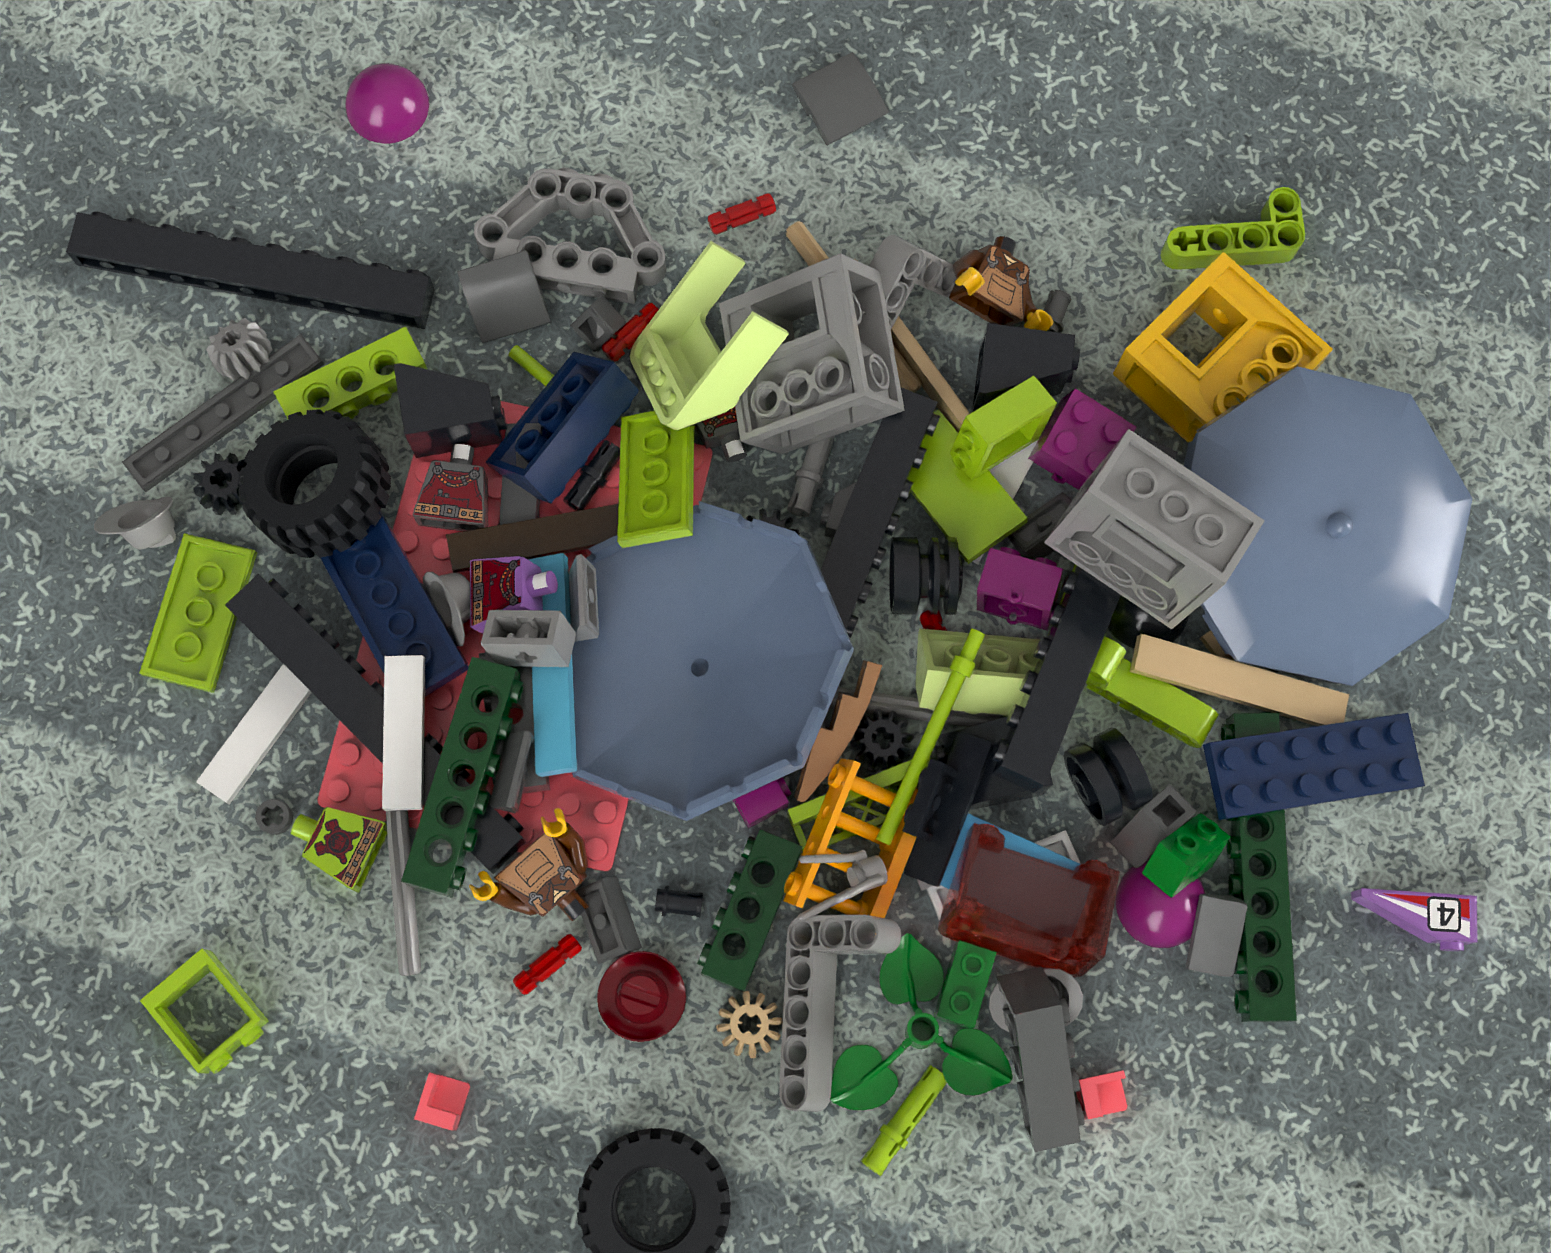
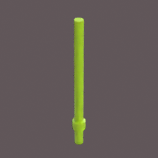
M971 628L959 656H954L949 667L952 672L876 840L890 846L918 785L919 776L927 765L965 678L971 677L976 666L973 661L984 639V633Z

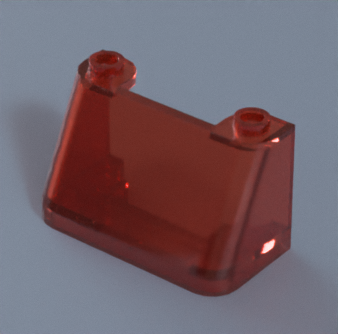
M974 823L968 830L938 926L939 933L957 942L960 940L997 952V955L1036 968L1061 969L1073 977L1085 975L1105 957L1120 871L1108 868L1105 863L1098 860H1088L1085 864H1080L1074 870H1070L1004 848L1006 839L997 827L990 824Z

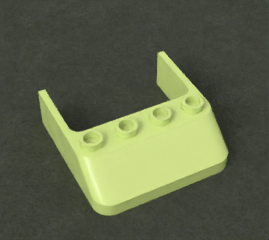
M712 241L709 242L636 339L630 353V361L659 421L674 430H680L723 414L735 407L739 397L789 335L787 330L752 311L728 344L720 351L705 323L706 316L746 263L742 258Z

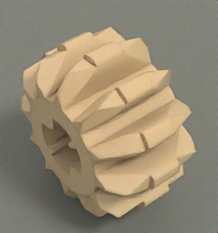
M749 991L743 992L744 1005L742 1006L731 996L728 1002L735 1010L733 1014L726 1009L719 1010V1015L730 1019V1024L717 1025V1031L725 1032L731 1030L732 1034L724 1038L722 1044L726 1047L735 1039L739 1041L734 1050V1055L736 1056L741 1055L744 1044L749 1045L750 1058H756L755 1044L757 1043L760 1044L765 1053L771 1051V1047L764 1040L765 1036L776 1041L781 1037L779 1033L769 1030V1026L781 1025L783 1021L780 1017L768 1019L767 1015L777 1009V1005L771 1003L763 1010L761 1008L765 999L763 993H759L755 1005L750 1004ZM746 1014L749 1018L755 1016L759 1018L761 1024L756 1025L757 1028H760L757 1034L752 1035L749 1031L742 1033L739 1030L738 1025H743V1022L739 1021V1019Z

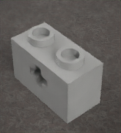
M489 610L481 645L494 662L501 665L569 667L576 632L561 611Z

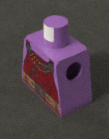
M520 556L470 560L471 628L483 634L489 610H543L542 596L555 593L558 589L555 574L550 570L542 572L539 566Z

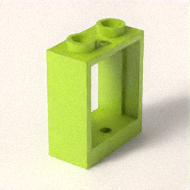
M1032 376L967 415L949 453L955 466L960 471H964L971 480H974L1040 438L1057 402L1037 378Z
M204 948L200 949L140 1000L197 1073L208 1074L212 1071L213 1074H216L224 1069L233 1060L230 1054L241 1045L248 1047L258 1040L264 1033L261 1028L269 1022L211 950ZM209 972H212L250 1020L206 1056L168 1007Z

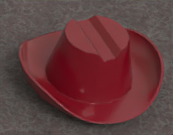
M647 951L632 952L617 959L604 973L598 987V1009L604 1023L616 1035L636 1042L655 1040L670 1032L682 1017L686 1003L684 981L676 967L663 956Z

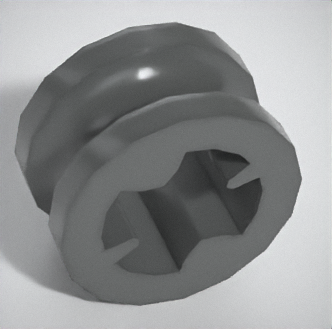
M270 799L259 805L255 819L261 830L270 835H279L290 828L293 822L292 810L284 802L278 799ZM281 808L283 813L279 814V816L283 818L282 822L279 825L271 823L267 826L265 822L269 820L265 816L267 811L271 809L276 812Z

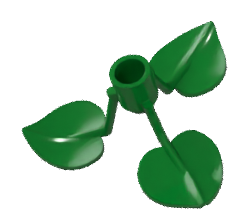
M909 933L901 937L900 944L895 951L886 955L879 974L880 989L888 1002L895 1005H901L908 1001L910 1003L914 1016L911 1017L906 1026V1039L884 1061L879 1051L869 1045L851 1046L840 1055L833 1070L830 1100L842 1108L870 1110L888 1102L898 1087L897 1076L888 1066L909 1046L925 1049L935 1043L942 1051L948 1053L949 1055L942 1063L943 1077L954 1091L963 1095H981L1009 1084L1013 1079L1009 1061L1001 1047L992 1037L981 1030L965 1028L957 1031L952 1040V1047L944 1042L943 1037L938 1035L939 1025L937 1020L932 1015L923 1013L918 1007L917 1001L928 1002L938 995L943 986L944 973L935 955Z

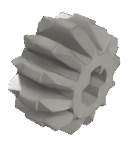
M243 318L238 323L231 319L228 326L225 328L219 327V333L209 337L211 344L206 348V351L216 371L221 373L223 377L227 376L235 381L241 376L248 379L250 373L254 371L260 372L261 364L270 362L268 354L273 349L263 328L258 326L256 322H250Z

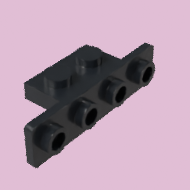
M960 731L956 736L946 764L930 759L928 766L922 770L918 780L919 789L914 802L908 806L904 815L905 825L902 831L917 837L904 869L905 875L935 887L940 886L994 747L992 742Z

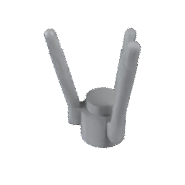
M865 850L849 854L801 856L799 859L801 863L852 862L853 864L852 867L847 869V878L851 887L800 913L798 920L804 921L861 892L885 885L888 875L882 859L877 855L867 857Z

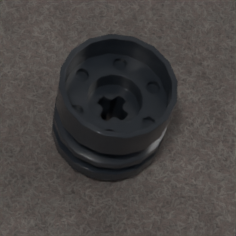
M892 537L889 559L891 614L915 615L919 608L920 598H927L930 615H937L939 598H943L945 615H956L963 584V565L958 551L957 538H945L943 554H940L938 537H932L929 541L927 554H921L917 537Z

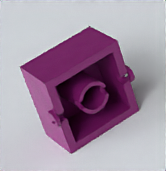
M1075 388L1060 400L1028 459L1052 473L1051 478L1060 484L1066 482L1079 490L1127 430L1130 429L1134 432L1137 426Z
M1000 547L999 550L990 548L977 587V610L1004 618L1010 625L1022 623L1048 631L1049 624H1047V621L1059 596L1063 568L1057 567V563L1050 559L1038 557L1032 560L1021 557L1018 551L1011 548ZM1011 614L1017 616L1015 621L1010 620Z

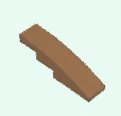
M863 660L854 695L838 693L829 728L821 726L807 761L801 769L794 795L797 801L805 803L827 777L848 746L870 703L882 665Z

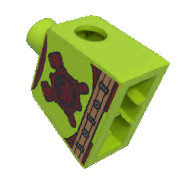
M326 807L318 821L300 814L292 826L291 835L308 842L302 857L347 888L359 893L387 837V824L377 819Z

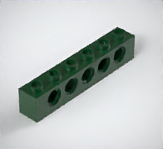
M476 657L471 658L401 882L407 886L450 898L453 897L454 890H461L467 868L462 867L466 852L472 853L478 837V830L474 829L478 814L484 815L490 798V792L485 791L489 777H496L500 767L501 755H498L497 751L501 740L506 741L511 731L513 719L508 717L512 703H519L524 688V682L519 681L521 676L516 668ZM495 696L499 699L495 710L488 713L479 710V705L483 698ZM477 732L487 734V742L482 748L477 750L468 748V740L472 734ZM462 770H474L476 776L471 785L467 787L457 785L456 778ZM453 806L463 807L464 815L462 820L454 825L446 824V811ZM442 843L450 844L452 847L450 858L442 863L435 862L433 859L434 849Z

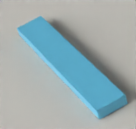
M564 553L528 559L539 566L542 572L550 570L557 578V591L542 596L543 610L561 611L571 625L568 557ZM571 655L569 667H532L535 772L540 777L577 771Z

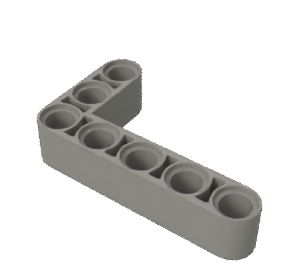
M890 235L883 240L869 267L881 273L890 330L915 284L944 297L950 296L955 285L956 276L953 271V264L897 235Z
M864 914L815 915L804 921H799L798 917L791 921L787 931L779 1084L780 1101L786 1109L791 1111L820 1112L829 1104L832 1084L837 954L892 953L897 949L901 940V929L894 920Z

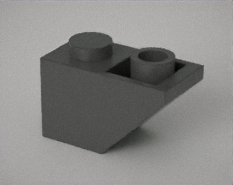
M1169 784L1133 817L1111 841V844L1132 867L1138 868L1151 858L1160 841L1194 818L1197 811Z

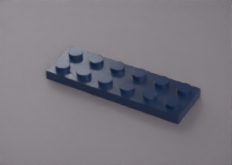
M380 509L379 514L381 518L376 526L371 525L366 530L367 536L361 541L358 539L350 543L352 547L343 552L336 549L333 550V555L321 557L320 559L383 673L385 656L423 655L425 657L426 697L466 672L469 665Z
M1408 713L1215 741L1203 745L1219 820L1425 786Z

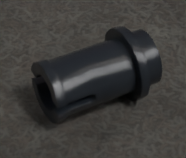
M665 885V889L657 888L655 911L662 912V916H666V913L700 918L703 893L669 890V886Z

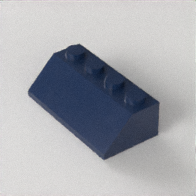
M573 352L487 459L486 463L496 472L537 499L551 504L555 498L563 493L566 484L576 471L585 465L588 456L598 443L607 437L610 428L620 415L629 409L632 400L639 390L614 362ZM526 423H539L543 427L542 435L538 430L531 429L525 432L516 442ZM516 451L528 463L525 469L516 466Z

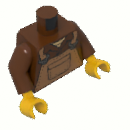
M999 236L995 238L994 245L989 244L979 250H970L954 262L953 271L956 280L949 296L950 300L991 324L1012 326L1024 321V328L1048 331L1053 325L1052 317L1044 310L1037 309L1033 304L1029 286L1030 270L1028 265L1013 257L1016 246L1013 239Z
M560 808L554 809L557 818L555 822H547L543 816L541 817L544 833L494 877L497 882H493L490 875L485 871L478 873L485 885L480 888H476L472 884L469 885L473 896L477 900L486 901L489 899L506 909L530 916L539 914L542 917L558 905L571 921H574L589 907L574 890L587 878L585 871L588 867L585 843L574 828L565 821L563 811Z

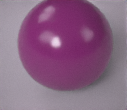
M379 63L365 68L352 80L346 94L345 109L349 123L360 136L372 142L390 144L411 137L422 127L429 112V97L422 81L413 72L397 64Z
M1148 861L1138 868L1131 867L1120 880L1116 892V910L1125 930L1140 943L1154 948H1171L1191 939L1200 894H1206L1200 879L1197 878L1174 897L1170 898L1142 874Z

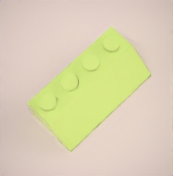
M919 628L916 665V692L919 708H928L934 711L952 672L949 669L955 655L959 656L969 633ZM985 634L973 661L976 666L970 678H965L951 710L964 711L969 714L987 713L999 714L1005 717L1009 716L1013 706L1021 704L1025 693L1020 691V687L1029 670L1034 671L1039 659L1033 656L1041 639Z

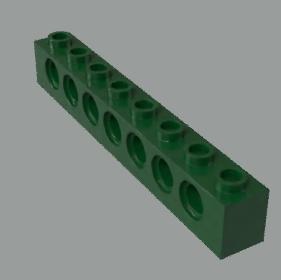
M1233 713L1226 719V724L1221 726V741L1280 732L1279 713ZM1285 810L1226 819V821H1231L1232 836L1226 844L1228 859H1233L1234 874H1230L1228 879L1229 895L1247 904L1234 973L1239 974L1240 990H1236L1234 994L1235 1011L1237 1014H1241V1022L1297 1021ZM1249 819L1255 820L1260 824L1262 828L1260 838L1249 834L1247 830ZM1251 857H1256L1263 863L1264 872L1262 876H1257L1251 872L1249 868ZM1253 895H1258L1264 899L1266 911L1263 915L1257 914L1252 909L1251 899ZM1256 933L1264 935L1268 941V949L1265 954L1258 952L1254 948L1253 938ZM1258 972L1265 973L1270 979V988L1266 993L1261 992L1256 987L1255 977Z

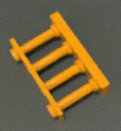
M840 758L839 763L835 764L829 773L828 785L830 786L801 856L841 854L827 848L835 826L879 844L881 849L879 857L882 859L887 870V883L864 891L861 900L857 902L847 899L830 908L846 915L865 914L885 918L917 837L902 831L905 825L903 816L889 846L876 840L881 828L842 812L850 790L888 807H891L896 793L856 776L861 763L855 760ZM915 789L908 806L914 802L918 789ZM799 860L795 872H791L785 882L784 893L786 895L783 901L803 908L806 898L821 903L836 895V893L813 884L820 863H801ZM841 862L825 864H828L847 873V869L852 867L853 863Z

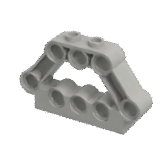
M570 168L537 170L530 176L528 184L493 214L482 216L474 226V235L480 253L487 259L495 260L525 250L529 252V255H541L539 260L532 262L538 285L541 289L600 298L603 295L607 300L635 304L639 285L653 286L660 283L666 275L665 251L662 245L652 239L634 204L631 187L626 182L613 179L606 174L599 173L591 176L579 174ZM545 189H552L555 191L553 194L549 196L539 195V193ZM579 195L590 197L584 202L574 200ZM615 200H620L625 203L618 208H613L609 206V204ZM559 209L569 211L577 219H588L593 215L603 216L612 225L629 258L617 256L614 251L606 247H599L590 252L581 250L576 243L570 241L561 242L553 246L547 245L545 241L537 236L522 237L547 215L557 212ZM492 234L502 235L499 240L494 242L486 240ZM567 259L576 261V264L570 268L560 266ZM646 259H652L657 262L652 267L640 265ZM601 265H608L612 268L607 273L595 271Z

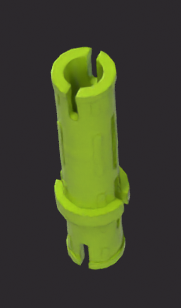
M931 1065L927 1067L921 1079L913 1087L893 1118L890 1119L887 1125L883 1124L880 1127V1135L870 1150L860 1160L880 1177L900 1148L905 1149L908 1144L907 1138L947 1084L941 1071Z

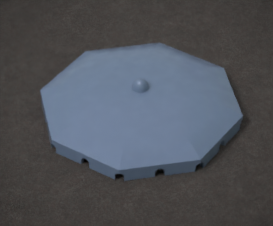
M1297 366L1281 373L1245 397V401L1232 406L1196 430L1197 433L1193 441L1188 442L1184 466L1265 520L1226 584L1201 604L1205 611L1202 617L1224 653L1231 655L1237 662L1289 672L1294 675L1353 686L1449 618L1473 498L1411 394Z
M699 501V505L693 506V536L622 548L617 542L616 535L589 548L591 554L586 559L596 568L599 635L598 638L574 642L572 650L577 771L571 772L573 777L688 821L803 768L854 651L809 542L800 537L795 531L754 518L750 522L739 513Z

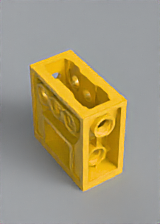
M1223 252L1124 350L1113 375L1183 439L1191 442L1197 433L1196 430L1232 406L1240 404L1236 397L1241 402L1245 401V397L1281 373L1297 366L1317 371L1333 348ZM1194 312L1224 338L1197 366L1167 340ZM1259 373L1263 375L1265 381L1259 376Z

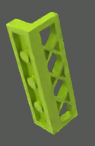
M911 760L867 777L865 780L897 793L896 790L891 788L901 785ZM850 790L843 808L852 806L863 811L862 821H865L867 814H871L877 818L867 821V823L876 827L882 825L887 814L870 809L873 802L870 798L866 807L858 804L857 802L867 797ZM826 794L790 808L787 811V816L800 846H803L802 852L807 840L800 825L816 820ZM835 826L836 829L843 832L831 836L828 846L851 838L856 834Z

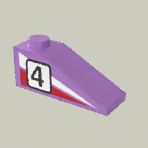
M1366 888L1351 892V900L1427 943H1440V950L1464 951V945L1477 943V896Z

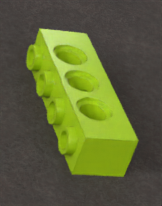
M405 326L273 392L287 419L288 415L297 412L306 415L307 410L321 409L324 413L326 410L339 412L343 417L353 419L358 415L360 409L370 404L374 406L383 404L392 397V393L398 391L395 371L389 375L379 374L384 366L399 363L427 369V366ZM354 381L362 382L358 390L353 392L346 391L350 383ZM319 398H329L328 403L324 407H313Z

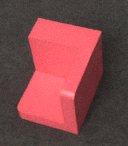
M1124 1070L1078 1079L1080 1091L1076 1092L1085 1120L1103 1117V1115L1127 1109L1121 1079L1126 1078Z
M429 1072L414 1120L451 1131L457 1130L470 1090V1084Z

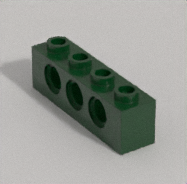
M761 829L756 838L749 836L741 855L742 858L747 859L742 874L737 871L734 872L727 889V893L733 895L727 909L720 907L712 926L713 929L718 930L713 945L705 943L697 962L698 965L703 966L702 976L740 992L746 990L784 896L785 882L790 873L794 871L803 846ZM765 864L771 867L774 872L773 879L766 884L756 882L752 877V871L756 866ZM744 900H753L758 904L760 912L756 918L745 920L737 912L738 905ZM731 935H737L745 942V949L738 956H730L723 950L724 940Z

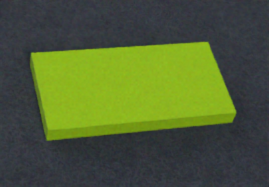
M655 410L621 417L617 542L622 548L693 536L694 424L680 430H674L659 421Z
M937 410L934 414L939 415L940 419L933 436L926 434L921 445L927 451L920 469L912 467L908 480L914 482L910 492L946 537L957 538L958 551L969 565L990 548L1026 524L1028 518L989 470L971 480L964 471H960L955 466L949 453L958 432L941 411Z
M186 533L183 534L139 674L214 693L237 621V617L225 604L248 584L257 556L255 550Z

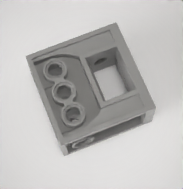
M840 253L719 303L725 345L728 344L752 311L787 330L789 334L745 389L735 405L741 442L784 454L905 411L880 271ZM817 312L820 329L795 339L792 321Z
M1128 429L1083 483L1044 543L1167 627L1173 629L1226 584L1265 520Z

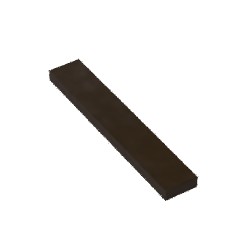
M618 504L447 534L446 538L453 573L470 571V560L520 556L528 560L589 549L618 535Z

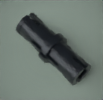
M604 440L589 464L581 468L579 471L581 473L580 477L564 497L563 501L573 510L577 509V511L585 510L598 489L604 488L608 482L606 480L607 476L620 459V448Z

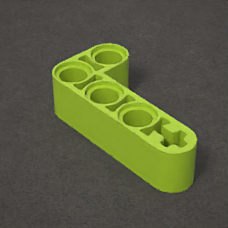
M1289 187L1276 188L1263 206L1261 221L1174 228L1170 231L1161 249L1160 256L1162 262L1167 267L1177 270L1207 268L1223 252L1239 266L1289 262L1294 258L1305 240V228L1299 195ZM1274 205L1283 207L1286 213L1277 211ZM1278 238L1288 240L1291 246L1282 244ZM1243 240L1253 242L1256 248L1246 246ZM1208 243L1218 244L1221 250L1212 249Z
M1104 636L1087 678L1086 688L1114 704L1120 702L1119 706L1148 723L1152 720L1153 726L1194 748H1201L1219 714L1217 711L1167 682L1130 672L1131 662L1123 658L1126 654L1124 647Z

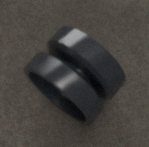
M1111 727L1095 735L1093 748L1085 743H1080L1064 752V763L1069 778L1085 808L1098 824L1106 826L1121 818L1123 806L1135 811L1153 799L1152 788L1139 757L1125 736L1116 728Z

